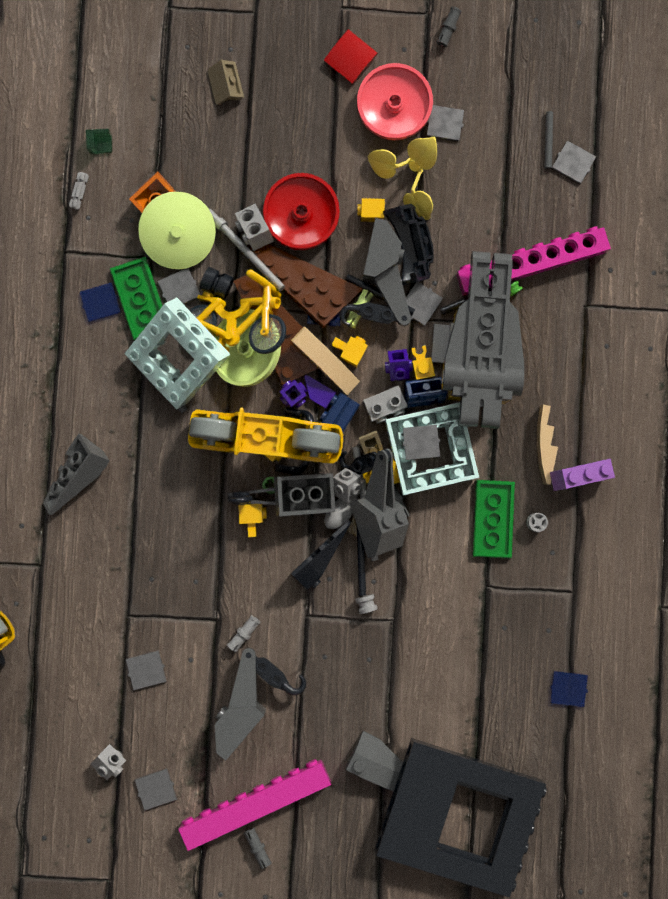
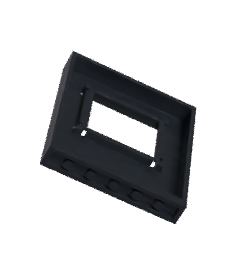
M411 738L374 848L375 854L381 858L510 898L511 892H514L516 888L517 873H520L522 869L523 855L528 851L527 842L529 836L534 832L535 818L540 813L541 799L546 795V784L541 779ZM457 784L507 800L488 858L439 843Z

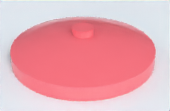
M400 63L385 64L372 70L362 81L357 95V109L363 124L376 136L388 140H402L418 133L428 122L433 107V94L426 78L415 68Z

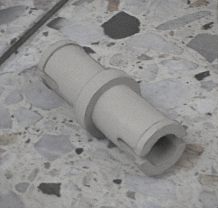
M251 615L242 628L239 627L237 629V634L227 646L232 651L237 652L242 644L251 638L250 635L261 623L260 620Z

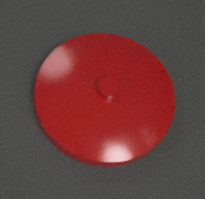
M295 173L281 178L268 191L264 201V220L272 237L280 244L291 249L308 250L320 246L332 236L339 221V202L334 190L326 181L313 174Z

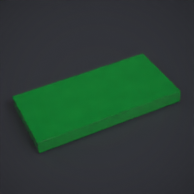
M146 257L110 268L134 341L163 306Z
M476 480L473 535L474 557L512 558L515 482Z

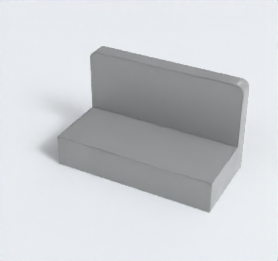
M454 323L450 325L434 324L432 363H444Z

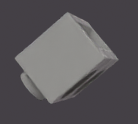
M256 204L235 213L238 220L235 224L239 232H244L241 236L246 246L250 244L252 250L255 251L274 241Z

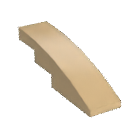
M303 327L291 340L344 394L348 395L360 382L306 327Z
M548 405L540 406L537 424L538 462L544 485L551 484L550 472H553L558 447L551 446L554 426L547 425L551 408Z

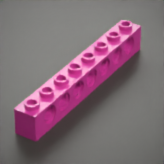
M597 226L592 227L583 234L575 232L568 235L569 238L563 240L559 237L551 240V243L546 245L538 243L532 246L533 249L525 250V248L514 251L512 261L518 263L519 269H512L511 281L607 253L611 247L605 228L598 229ZM583 240H588L591 244V247H585L583 245ZM564 246H571L573 253H567ZM546 251H552L555 254V258L547 257ZM534 256L537 263L531 264L528 261V257ZM470 264L460 267L456 274L463 296L468 295ZM489 275V287H488V288H490L491 275Z

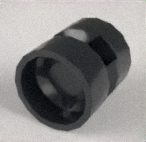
M209 266L202 277L199 289L208 293L214 292V296L225 300L233 285L234 277L225 273L220 275L219 270Z

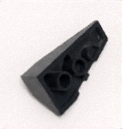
M349 520L292 571L293 577L307 590L310 587L314 589L321 583L319 579L322 577L351 524Z

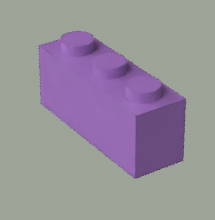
M611 459L550 472L554 491L615 478Z

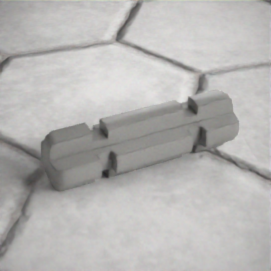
M78 172L76 180L78 181L74 184L71 195L73 199H70L69 207L79 210L82 202L80 200L83 199L86 188L85 183H87L89 178L86 173Z

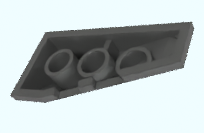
M78 434L66 452L68 458L64 466L60 465L58 470L60 471L59 478L52 483L43 502L50 515H53L94 481L110 461L102 449L82 434Z
M362 731L346 764V770L365 780L394 791L403 762L381 739Z

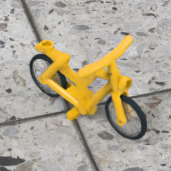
M247 270L246 275L263 286V296L241 299L240 308L234 312L226 311L224 309L226 302L221 298L214 297L212 293L204 291L202 295L197 296V299L200 301L211 302L209 306L197 305L189 311L211 334L219 337L218 342L228 352L230 348L225 344L229 346L238 344L240 336L251 325L249 343L257 353L269 354L276 351L282 345L286 336V326L280 317L273 315L272 308L278 309L280 307L281 293L267 279L253 270ZM253 305H260L237 328L236 319L242 317L244 314L249 312L250 308ZM217 314L227 320L226 331L216 327Z

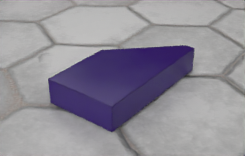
M305 375L304 378L310 400L327 409L336 392L310 376Z

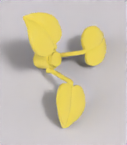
M436 138L412 140L407 148L410 158L400 164H395L396 156L388 150L372 151L368 155V161L374 172L381 178H392L396 173L395 168H400L406 164H409L412 171L418 172L411 193L404 195L403 202L404 205H414L416 207V214L419 217L423 216L424 220H429L433 210L432 199L424 191L415 192V188L423 173V169H431L436 163Z

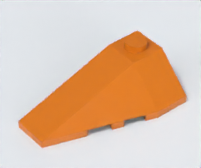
M157 171L129 200L143 213L146 206L154 198L164 193L176 191Z

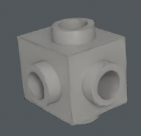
M345 468L333 477L334 495L349 503L361 493V476Z
M109 744L91 765L101 777L108 780L112 775L116 777L123 770L121 766L126 760L119 751Z

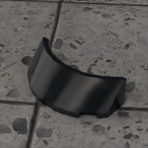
M412 204L383 211V214L391 222L402 243L401 249L404 250L402 285L429 279L431 275L429 266L434 261L433 243L429 228L423 216L419 217L416 214V207Z

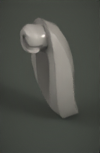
M357 496L350 502L356 501ZM340 498L335 501V512L326 513L324 519L325 526L328 529H336L350 519L353 514L350 502L347 503Z

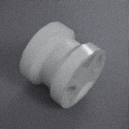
M532 513L527 517L526 524L531 531L541 532L546 529L548 520L542 513Z
M374 594L355 599L360 607L358 610L359 614L378 609L373 601Z

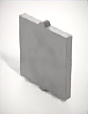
M433 105L428 120L427 136L459 141L461 128L464 126L462 124L464 110Z
M567 141L562 151L557 154L558 158L552 169L581 184L585 175L590 172V167L596 156Z
M188 268L158 281L163 292L162 296L166 298L167 302L178 298L185 304L200 295L196 286L197 281L193 279Z
M416 282L406 297L407 304L416 309L411 316V320L414 319L425 326L443 298L434 293L432 288L428 289L421 283Z
M437 425L403 428L404 442L402 445L405 446L406 460L440 457V439H438Z
M159 650L126 659L129 670L128 676L131 678L133 690L167 681L164 672L165 665L162 664Z
M167 768L135 779L139 792L138 797L141 798L144 811L177 800L173 787L174 782L171 781Z

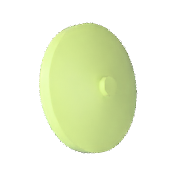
M168 192L154 198L144 209L138 228L139 239L146 254L157 264L170 269H186L200 263L211 251L216 233L215 222L209 208L200 199L185 192Z
M250 309L249 312L244 314L242 317L236 319L237 328L255 310ZM223 319L218 328L226 331L227 320ZM261 322L254 332L253 340L258 349L266 350L273 347L279 341L280 334L273 322V334L275 337L271 341L268 340L266 336L260 334L262 329ZM251 325L240 336L238 344L235 346L225 344L230 348V356L216 372L223 380L233 385L242 387L256 385L264 381L275 369L280 357L281 346L269 354H260L254 351L249 343Z

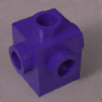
M407 349L388 351V362H385L386 374L389 373L390 381L410 379L409 371H413L412 360L408 359Z
M289 380L281 386L280 394L282 396L280 400L286 407L290 405L291 408L296 407L298 409L306 403L307 389L301 382L297 383L296 380L293 382ZM296 392L297 398L292 399L290 394Z

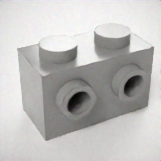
M399 385L363 400L371 423L376 421L377 424L384 422L387 419L386 417L391 414L396 417L405 413L404 409L408 407Z

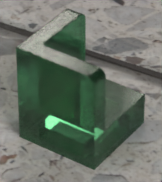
M109 129L86 130V146L90 154L113 152L112 134Z

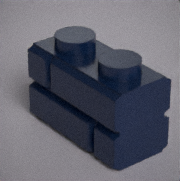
M442 377L405 381L404 396L407 408L445 403L447 391L442 390Z
M342 393L338 396L334 395L329 403L332 407L329 412L324 411L319 421L326 424H337L341 427L342 432H344L360 404Z

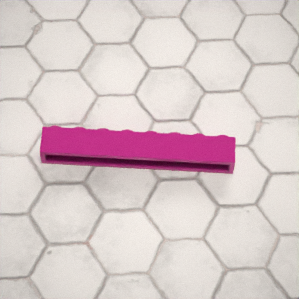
M311 760L306 763V767L300 770L299 767L294 768L285 777L277 776L271 779V783L265 786L263 784L257 785L248 794L246 792L235 796V800L231 802L225 800L217 805L218 808L213 810L208 808L200 812V816L194 819L192 816L184 819L178 830L187 850L190 851L330 786L331 780L322 760Z

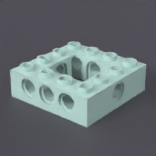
M175 298L161 307L125 352V355L176 409H179L195 396L230 356V353L178 298ZM169 334L194 358V361L182 374L179 369H176L168 361L167 356L157 349L166 342L165 339Z
M460 402L385 420L393 459L397 465L402 495L479 478L468 428L466 426H459ZM437 425V429L445 427L453 464L416 472V461L414 459L406 460L405 446L402 445L404 442L403 428Z

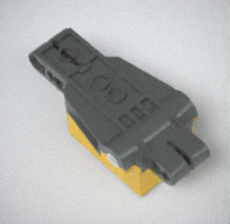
M472 251L468 300L459 306L454 314V324L443 363L442 390L448 391V400L460 401L459 426L477 427L479 409L481 408L480 427L499 429L502 404L511 401L512 396H521L524 385V357L519 313L510 302L512 254L493 253L492 267L490 269V252ZM489 275H491L490 291H488Z

